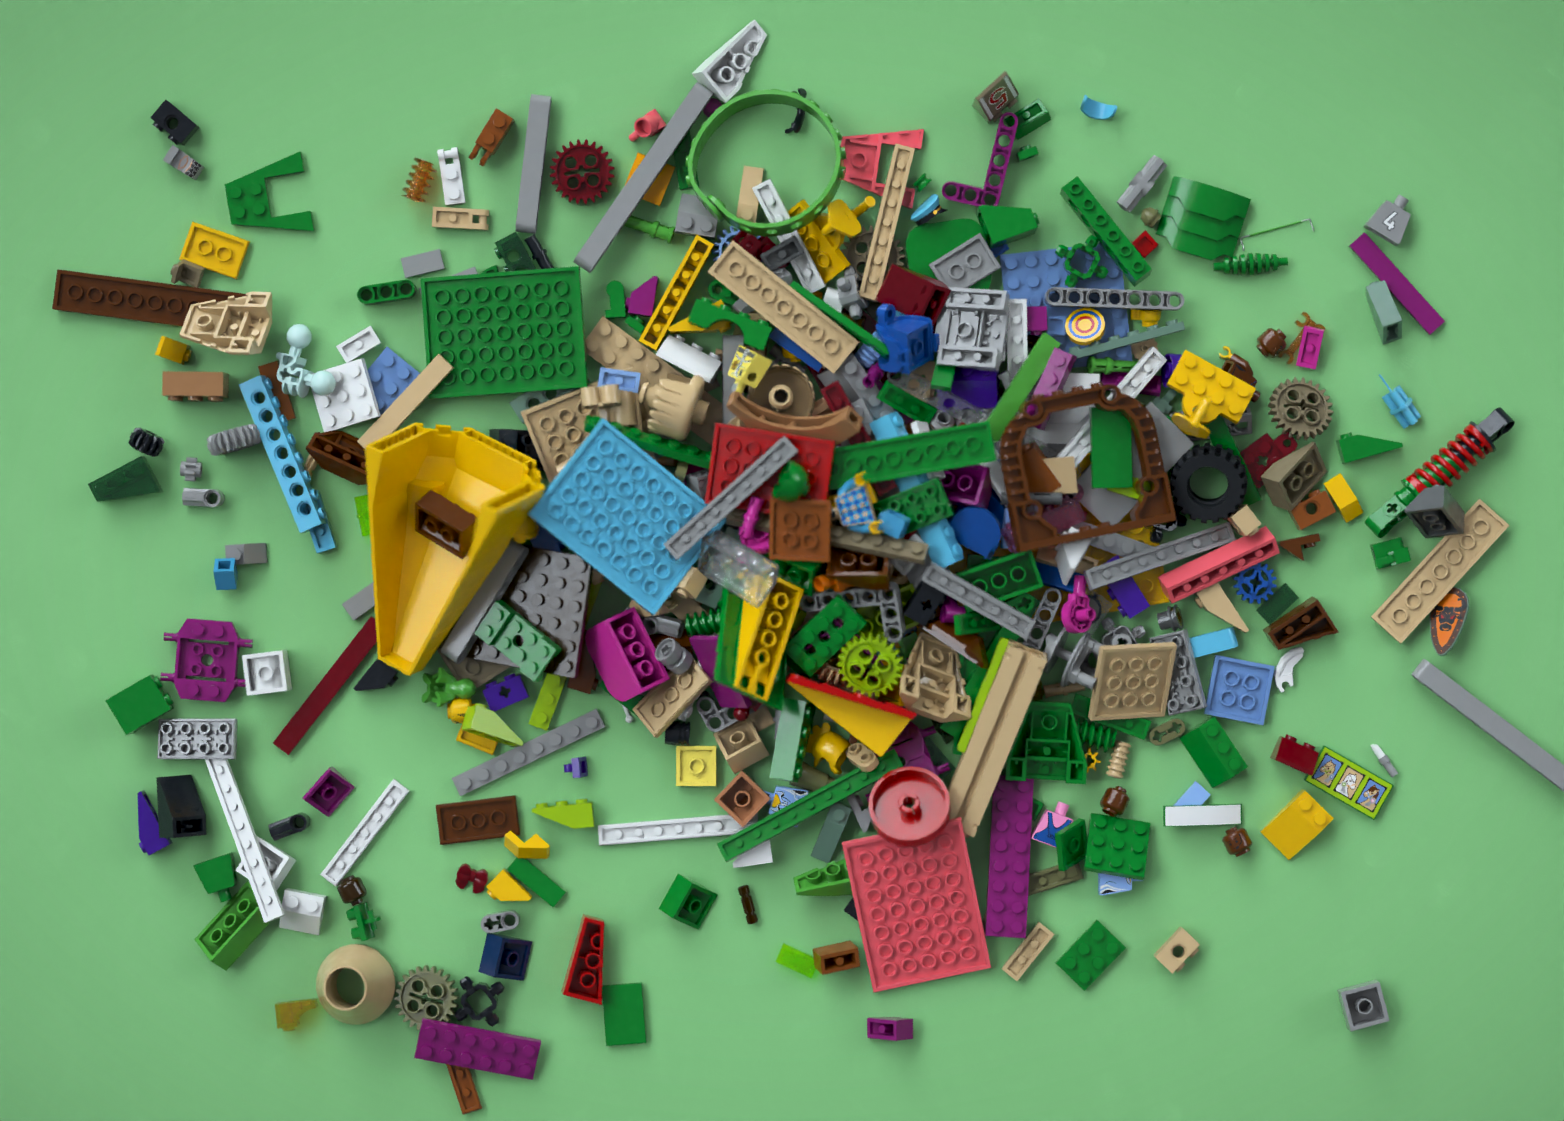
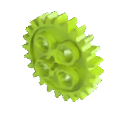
M864 633L861 634L860 639L854 636L853 642L849 640L846 643L847 647L843 646L841 650L843 653H840L838 656L841 661L838 662L837 666L843 667L839 670L838 674H844L841 681L848 680L847 688L853 686V693L860 690L862 695L867 692L869 698H871L873 693L879 697L881 691L886 695L888 689L893 690L894 684L899 683L900 680L898 678L902 676V672L899 670H902L904 667L903 664H900L903 657L897 656L900 650L892 649L895 643L888 645V638L882 641L880 640V634L876 638H873L872 633L869 634L868 638H866ZM868 649L871 655L864 654L862 650ZM879 651L880 655L877 657L874 665L870 668L865 679H861L875 653ZM880 660H886L889 665H882ZM858 665L861 671L854 670L852 666ZM870 676H876L879 681H872Z

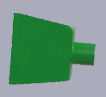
M232 852L193 865L208 894L217 892L221 903L232 899L229 887L237 885Z

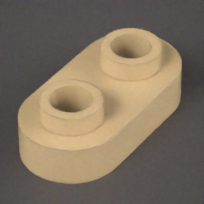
M854 743L846 750V756L849 761L863 772H870L879 764L875 753L861 743Z

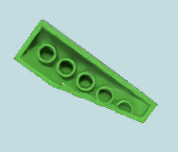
M845 859L838 862L834 860L827 863V866L822 869L815 868L793 877L797 895H853Z

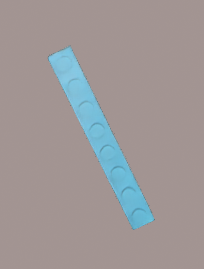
M898 411L869 423L876 440L909 435L904 427L903 418L898 414ZM926 473L894 479L900 492L929 481ZM946 518L918 529L921 539L926 544H929L928 554L932 562L945 568L964 559L963 550L957 543L954 530Z

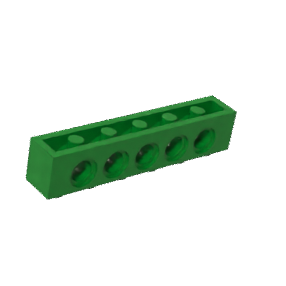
M1077 176L1061 188L1060 195L1091 234L1099 238V244L1131 284L1135 287L1150 276L1152 268L1080 178Z

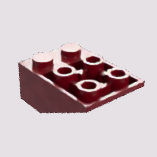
M892 264L875 300L882 304L894 305L897 311L905 315L928 317L932 320L934 326L951 290L940 280Z

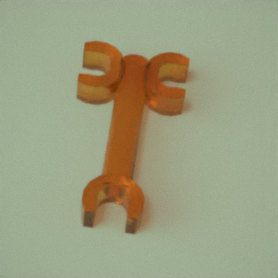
M1306 312L1301 313L1306 319L1305 323H1300L1298 320L1295 321L1298 327L1310 326L1325 330L1323 325L1312 321ZM1304 328L1288 349L1278 354V358H1281L1283 354L1289 355V360L1286 364L1292 363L1294 359L1293 354L1301 344Z

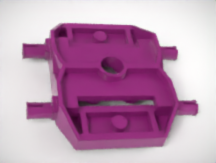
M187 618L178 633L164 632V636L172 638L164 637L163 640L175 641L177 643L175 673L161 672L160 676L168 678L160 677V681H171L174 683L181 699L226 702L235 688L246 687V684H242L245 683V679L237 678L239 648H252L253 644L245 643H253V639H241L233 622ZM189 639L229 642V644L190 642ZM206 654L211 655L213 658V663L210 666H206L202 662V658ZM186 676L223 678L226 681L186 679Z
M909 721L890 745V747H895L886 750L888 752L895 749L898 756L905 759L904 767L924 768L937 776L951 770L948 762L936 767L931 759L924 738L936 733L934 725L922 730V728L919 729ZM870 793L865 794L866 799H867L868 802H869V798H868V797H870Z

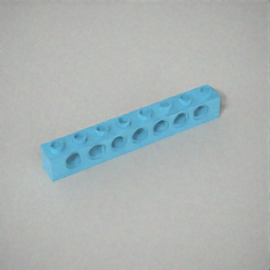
M259 375L239 384L299 532L306 533L326 524V512L322 507L320 508L317 502L319 500L318 493L315 489H312L310 484L311 476L302 465L304 460L301 453L297 452L295 448L296 440L293 434L288 431V421L285 415H282L279 407L281 405L279 399L272 393L273 385L271 380L266 378L265 375ZM261 392L265 395L263 403L258 401V395ZM268 411H271L273 414L270 422L266 420V413ZM276 429L280 431V438L278 440H275L273 437ZM283 448H286L288 451V456L285 459L281 456ZM292 466L296 470L294 477L289 475V468ZM298 485H301L304 489L301 496L296 492ZM307 503L311 506L309 514L304 512V506Z

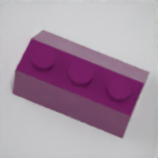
M975 464L943 470L945 478L941 480V483L951 505L988 508L992 494L989 467Z

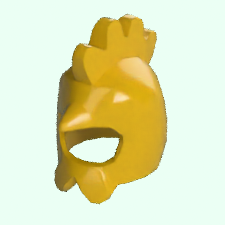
M827 722L822 724V728L818 725L813 726V734L809 735L806 752L813 754L814 767L823 759H826L831 771L834 774L840 775L842 773L840 766L847 758L846 750L850 743L839 734L832 732L831 726Z

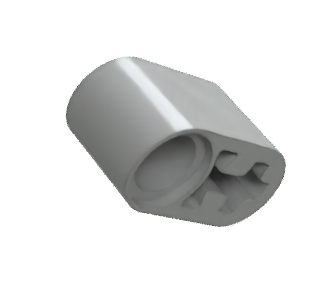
M514 910L490 913L481 920V928L486 933L511 930L519 924L520 916ZM506 915H513L516 919L515 924L508 925L505 922ZM498 916H501L500 921L503 927H500V923H496L490 928L485 923L488 921V918H491V921H498Z

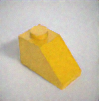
M161 336L155 355L184 365L185 361H189L192 351L189 350L191 347L189 345Z
M505 868L486 886L489 889L487 893L494 900L498 898L500 901H529L533 897Z

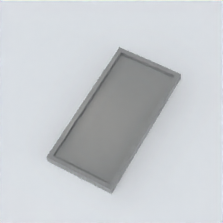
M1150 402L1146 408L1156 425L1164 471L1166 473L1194 443ZM1131 427L1132 477L1141 478L1139 456L1134 432ZM1091 464L1077 477L1078 493H1071L1101 523L1110 521V525L1119 523L1137 502L1135 499L1107 491V488L1092 489Z

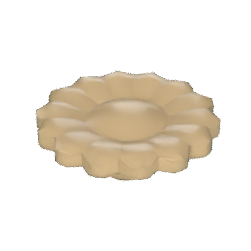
M1155 339L1131 345V352L1135 359L1140 360L1150 347L1158 350V343Z

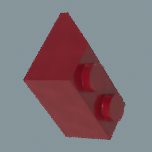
M1287 734L1285 738L1279 736L1270 758L1312 776L1319 755L1318 752L1314 751L1316 747L1305 742L1302 746L1296 743V738Z

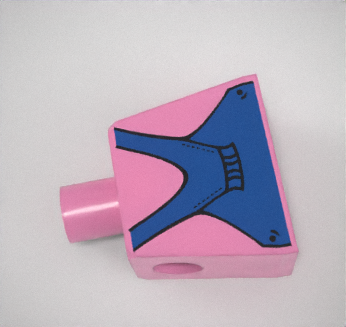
M1058 801L1055 812L1046 809L1033 830L1031 839L1056 848L1055 833L1074 821L1066 817L1070 805Z

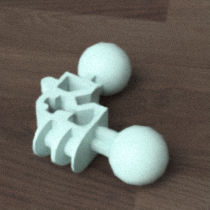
M303 324L293 325L289 328L286 338L291 346L289 354L281 352L276 354V358L280 362L276 376L282 382L283 393H290L292 396L298 395L304 398L311 386L316 394L320 396L329 395L336 386V380L330 372L318 371L313 374L311 371L302 369L305 367L307 359L301 358L300 355L302 349L307 347L312 340L311 331Z

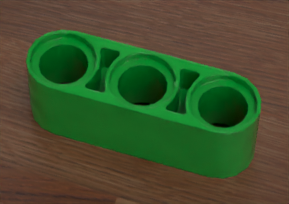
M409 280L367 285L358 290L357 297L365 305L405 300L415 296L416 286ZM405 284H410L412 287L411 293L404 295L402 287ZM385 287L392 289V294L388 298L382 296V290ZM366 290L372 292V298L368 301L362 299V294Z

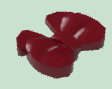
M465 863L459 867L455 882L460 889H464L468 881L473 882V893H480L485 889L488 881V872L485 869L479 871L471 869L469 864Z

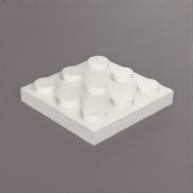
M364 358L323 370L330 372L336 380L334 391L329 395L320 396L312 390L324 432L335 431L381 416Z

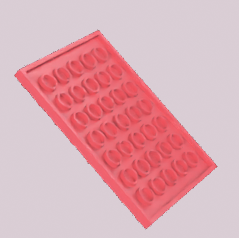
M961 817L949 819L947 826L938 837L920 846H898L888 842L879 834L842 842L873 993L991 968Z

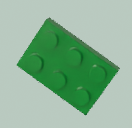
M1096 919L1055 963L1085 991L1126 947Z

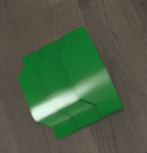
M1174 176L1156 235L1167 238L1174 250L1210 261L1221 255L1232 257L1251 199L1201 182Z

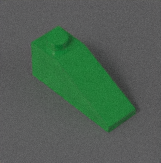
M1352 432L1340 435L1341 439L1336 441L1342 464L1403 447L1402 443L1363 435L1352 436Z

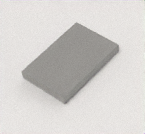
M980 233L929 264L937 280L942 281L947 287L969 288L1001 268Z

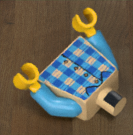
M861 472L854 478L846 481L839 489L838 497L835 498L837 507L832 508L831 521L841 519L843 526H847L849 530L862 534L882 533L883 530L878 529V524L882 523V521H877L866 485L869 480L864 481L862 475L865 472Z

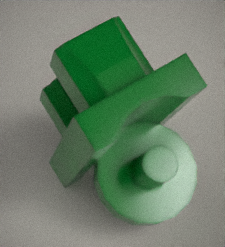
M367 902L355 905L346 911L349 921H357L358 927L351 929L353 939L366 941L375 937L376 921L381 920V917H374L373 909L369 910Z

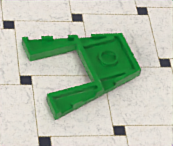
M301 152L292 154L225 184L232 225L315 231L311 211L276 217L271 216L265 179L305 172Z

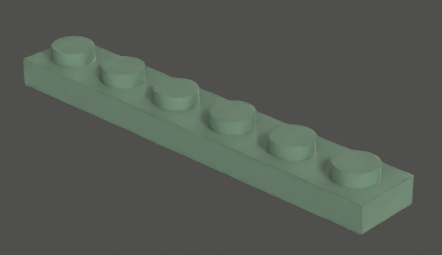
M1175 319L1166 322L1164 327L1159 328L1158 324L1146 327V332L1139 333V330L1128 332L1127 337L1112 336L1107 338L1108 342L1101 344L1100 340L1094 341L1087 348L1081 349L1080 346L1069 348L1068 353L1077 356L1076 359L1183 331L1185 326L1183 322L1178 323V320Z

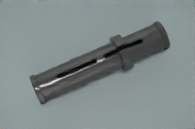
M1001 492V505H1007L1006 492ZM1062 492L1030 493L1031 500H1036L1041 505H1062Z

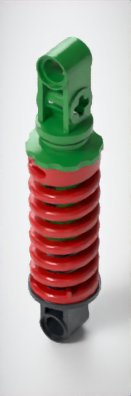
M1499 407L1491 412L1479 425L1473 421L1469 422V425L1464 428V435L1457 434L1455 441L1447 442V448L1442 447L1439 449V455L1434 454L1431 456V462L1426 461L1423 463V469L1417 468L1412 475L1401 480L1404 487L1400 491L1394 492V496L1376 512L1369 515L1365 524L1378 538L1384 537L1407 516L1405 508L1424 488L1434 485L1443 486L1445 484L1448 487H1452L1453 482L1450 479L1454 477L1456 480H1460L1461 475L1459 472L1461 470L1464 473L1469 472V468L1465 463L1469 461L1472 466H1476L1478 463L1473 457L1475 454L1480 459H1485L1487 454L1495 452L1496 447L1493 443L1503 434L1507 433L1514 426L1515 421Z

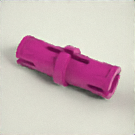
M751 496L749 507L743 516L744 521L739 532L740 536L752 538L756 522H759L760 519L758 516L764 502L763 499Z

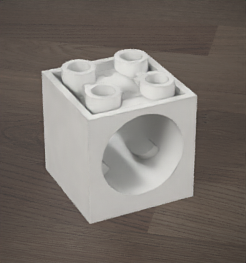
M287 650L242 656L247 696L292 690Z

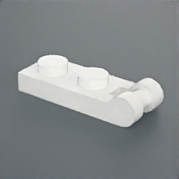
M458 147L444 151V149L437 150L445 205L466 203ZM453 158V164H446L445 159Z

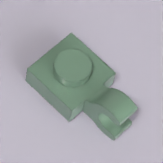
M1170 388L1162 399L1156 396L1152 403L1163 414L1168 415L1173 408L1169 403L1177 392Z

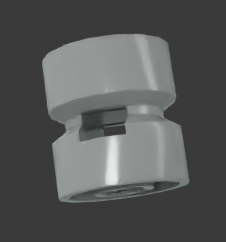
M673 638L664 639L655 650V658L674 674L684 673L692 664V654L684 647H681Z

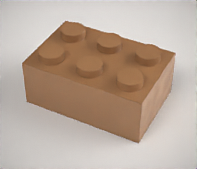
M162 371V396L168 397V400L183 401V398H188L190 401L202 402L203 398H208V401L223 402V398H228L229 374L225 372Z

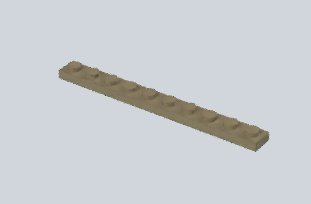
M735 508L727 515L726 524L742 527L743 516L747 510ZM760 512L758 516L760 519L759 522H756L754 530L769 533L770 514ZM831 524V546L921 565L925 563L929 544L901 538L896 539L882 534H862L851 531L848 527Z

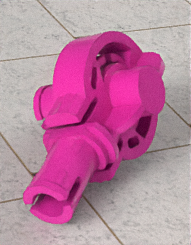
M1082 575L1074 576L1073 593L1068 594V600L1063 605L1061 611V619L1066 631L1073 634L1086 632L1090 628L1092 621L1096 618L1095 610L1089 606L1090 598L1086 594L1087 582L1085 576Z

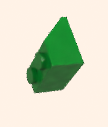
M678 874L659 909L673 919L699 930L718 894Z

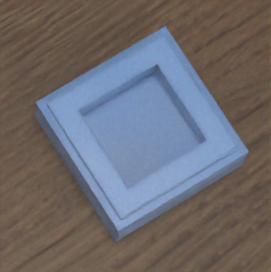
M1047 315L1046 333L1050 336H1066L1065 323L1067 316Z

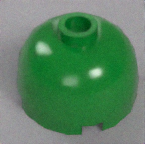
M791 460L788 461L778 476L780 479L778 485H774L772 496L785 502H794L801 495L805 496L810 487L807 484L808 475L806 470L799 464Z

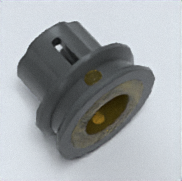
M1177 604L1173 607L1168 606L1167 611L1157 613L1158 624L1161 630L1172 628L1173 631H1176L1177 628L1183 629V619Z

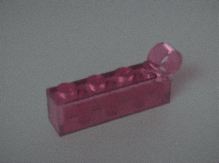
M1078 483V493L1074 498L1070 499L1068 494H1062V505L1042 506L1041 516L1049 524L1056 527L1058 533L1086 520L1079 503L1083 498L1084 490ZM1029 512L1027 514L1032 516L1034 512ZM1008 522L1001 529V533L1009 552L1018 553L1015 549L1011 523Z

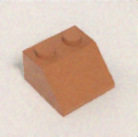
M742 770L714 800L735 821L744 827L771 798Z

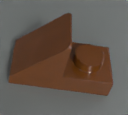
M1319 533L1278 541L1277 545L1298 560L1304 561L1301 545H1304V548L1316 546L1315 542L1320 541Z

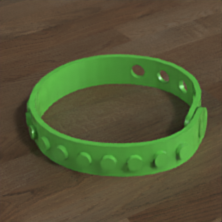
M779 89L754 90L732 98L718 107L708 120L704 121L699 132L693 138L690 153L686 157L685 165L688 167L689 174L686 175L688 187H693L697 198L719 222L725 219L738 230H743L755 236H781L805 227L815 220L831 203L839 189L841 179L845 177L846 167H844L843 159H846L845 147L840 146L839 141L842 140V136L838 128L834 130L831 124L833 120L826 112L823 113L819 109V105L814 101L807 100L798 93H790ZM762 104L790 105L802 109L815 117L826 128L835 143L836 163L834 172L828 186L820 197L809 208L794 217L777 223L762 224L736 217L725 209L726 206L719 198L716 199L711 194L706 198L698 188L696 170L700 154L716 129L734 114L752 106Z

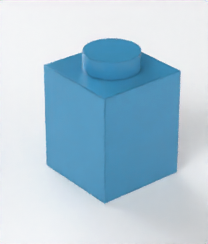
M235 558L215 559L213 573L216 590L237 589L238 573Z

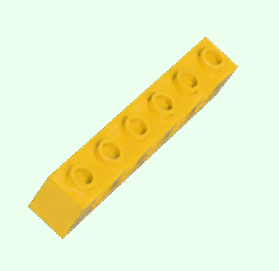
M698 235L695 236L638 341L657 352L668 332V327L672 325L714 248L713 243Z

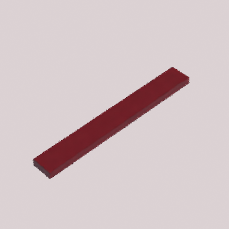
M371 616L274 740L273 744L287 755H290L377 643L375 618Z

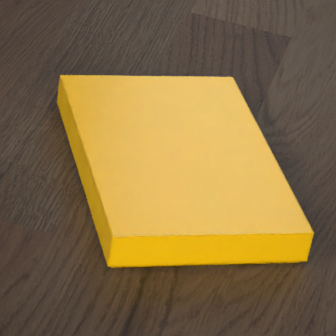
M192 222L179 260L184 259L205 269L237 279L250 241Z

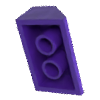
M956 367L951 392L937 390L938 409H994L999 402L1000 379L997 375L1000 374V370L983 371L976 368Z

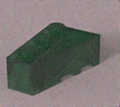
M140 456L88 484L97 502L163 492L144 456Z

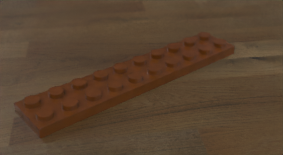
M57 269L52 309L183 326L191 304L215 299L216 302L228 300L229 296L238 298L247 295Z

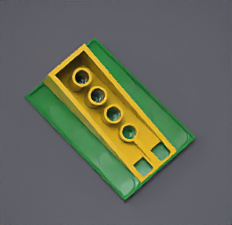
M726 568L722 591L721 624L716 649L717 659L714 671L716 682L753 700H757L770 708L783 711L788 657L784 649L789 641L790 631L804 589L773 574L744 575L732 568Z

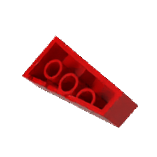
M583 914L561 991L563 995L602 1005L603 919Z

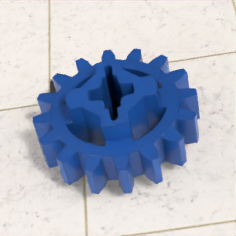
M1260 562L1239 572L1238 577H1233L1237 581L1233 588L1239 589L1236 595L1242 594L1241 600L1245 601L1249 598V603L1252 604L1254 599H1256L1257 604H1260L1261 598L1267 601V594H1274L1271 588H1276L1277 585L1272 584V581L1276 580L1277 577H1271L1274 570H1267L1268 564L1261 566ZM1253 569L1251 575L1248 577L1243 576L1248 570ZM1261 571L1265 573L1268 581L1262 578ZM1256 576V580L1259 581V585H1255V587L1253 588V584L1250 583V580L1254 579ZM1242 584L1247 586L1248 593L1244 591ZM1266 588L1262 594L1256 596L1258 590Z

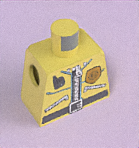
M739 345L728 371V375L736 379L731 391L734 392L736 390L742 394L746 385L755 389L772 361Z

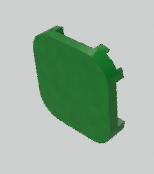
M966 218L915 227L909 233L905 242L909 270L937 279L929 264L979 233L986 242L983 228L978 222ZM991 274L969 288L988 289L991 284Z

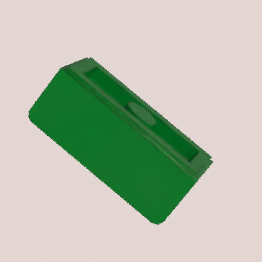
M1039 98L1014 113L1018 118L1015 138L1019 140L1051 120L1049 112ZM1009 116L1005 121L1010 127L1014 124L1015 119L1013 116Z

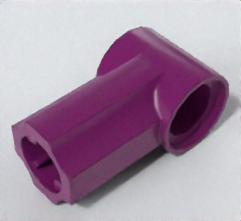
M947 595L944 603L941 606L939 605L941 609V622L954 623V615L966 613L964 606H959L956 599Z

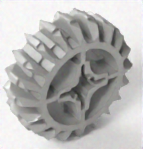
M249 424L210 435L207 438V446L211 455L219 456L258 445L262 440L257 426Z

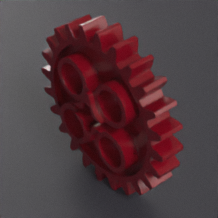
M577 139V145L574 146L570 141V148L567 149L563 145V153L556 151L559 158H552V161L556 163V166H550V169L555 171V173L550 174V177L556 178L552 185H559L555 191H563L561 197L565 198L568 195L570 203L574 198L577 205H579L581 200L587 205L588 199L595 203V196L602 199L601 192L608 193V190L605 188L606 185H613L608 181L615 178L613 174L609 173L615 170L614 167L609 166L613 160L606 159L609 154L608 152L601 153L603 146L595 148L596 142L589 146L586 139L584 145H581L580 140ZM594 156L597 159L596 164L588 166L585 163L586 158ZM573 158L577 161L574 168L566 167L568 159ZM581 167H584L586 171L600 169L599 172L584 173V177H581L580 174L564 175L565 172H579ZM597 176L599 178L598 184L595 186L589 185V177ZM570 179H578L579 185L576 188H570L568 186Z

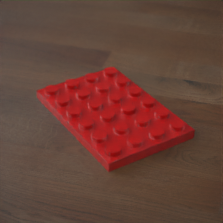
M715 423L705 503L709 504L784 436L798 450L788 461L791 460L802 466L808 475L807 484L810 485L809 490L805 496L801 495L799 499L828 500L836 441ZM784 465L736 508L747 510L751 496H755L764 500L760 512L770 514V498H775L772 496L774 485H778L780 479L778 476Z

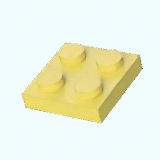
M676 746V786H716V746Z

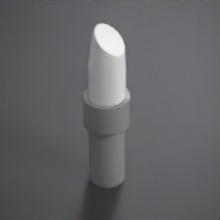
M1371 744L1373 752L1379 759L1378 761L1385 767L1391 777L1397 775L1398 772L1391 764L1388 756L1384 754L1378 745Z

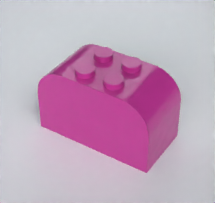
M635 607L608 618L587 631L585 637L587 649L607 690L616 700L622 702L629 700L670 679L664 665L655 658L656 649Z

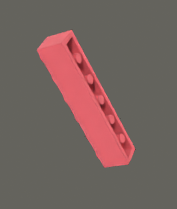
M1264 526L1254 535L1243 536L1158 576L1163 593L1173 604L1279 554L1280 551L1276 538Z

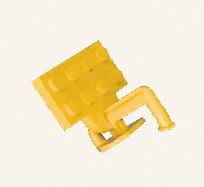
M867 196L861 204L852 210L844 201L836 199L828 205V213H821L811 223L798 229L825 284L851 265L839 248L843 244L845 236L852 238L861 232V225L857 217L870 207L875 206L876 202L872 196ZM803 199L792 207L788 213L790 217H794L809 208V205Z
M1186 349L1166 386L1183 395L1181 403L1185 415L1175 413L1171 418L1173 423L1184 434L1204 439L1209 436L1210 430L1201 424H1208L1214 421L1218 415L1237 424L1256 390L1255 387Z

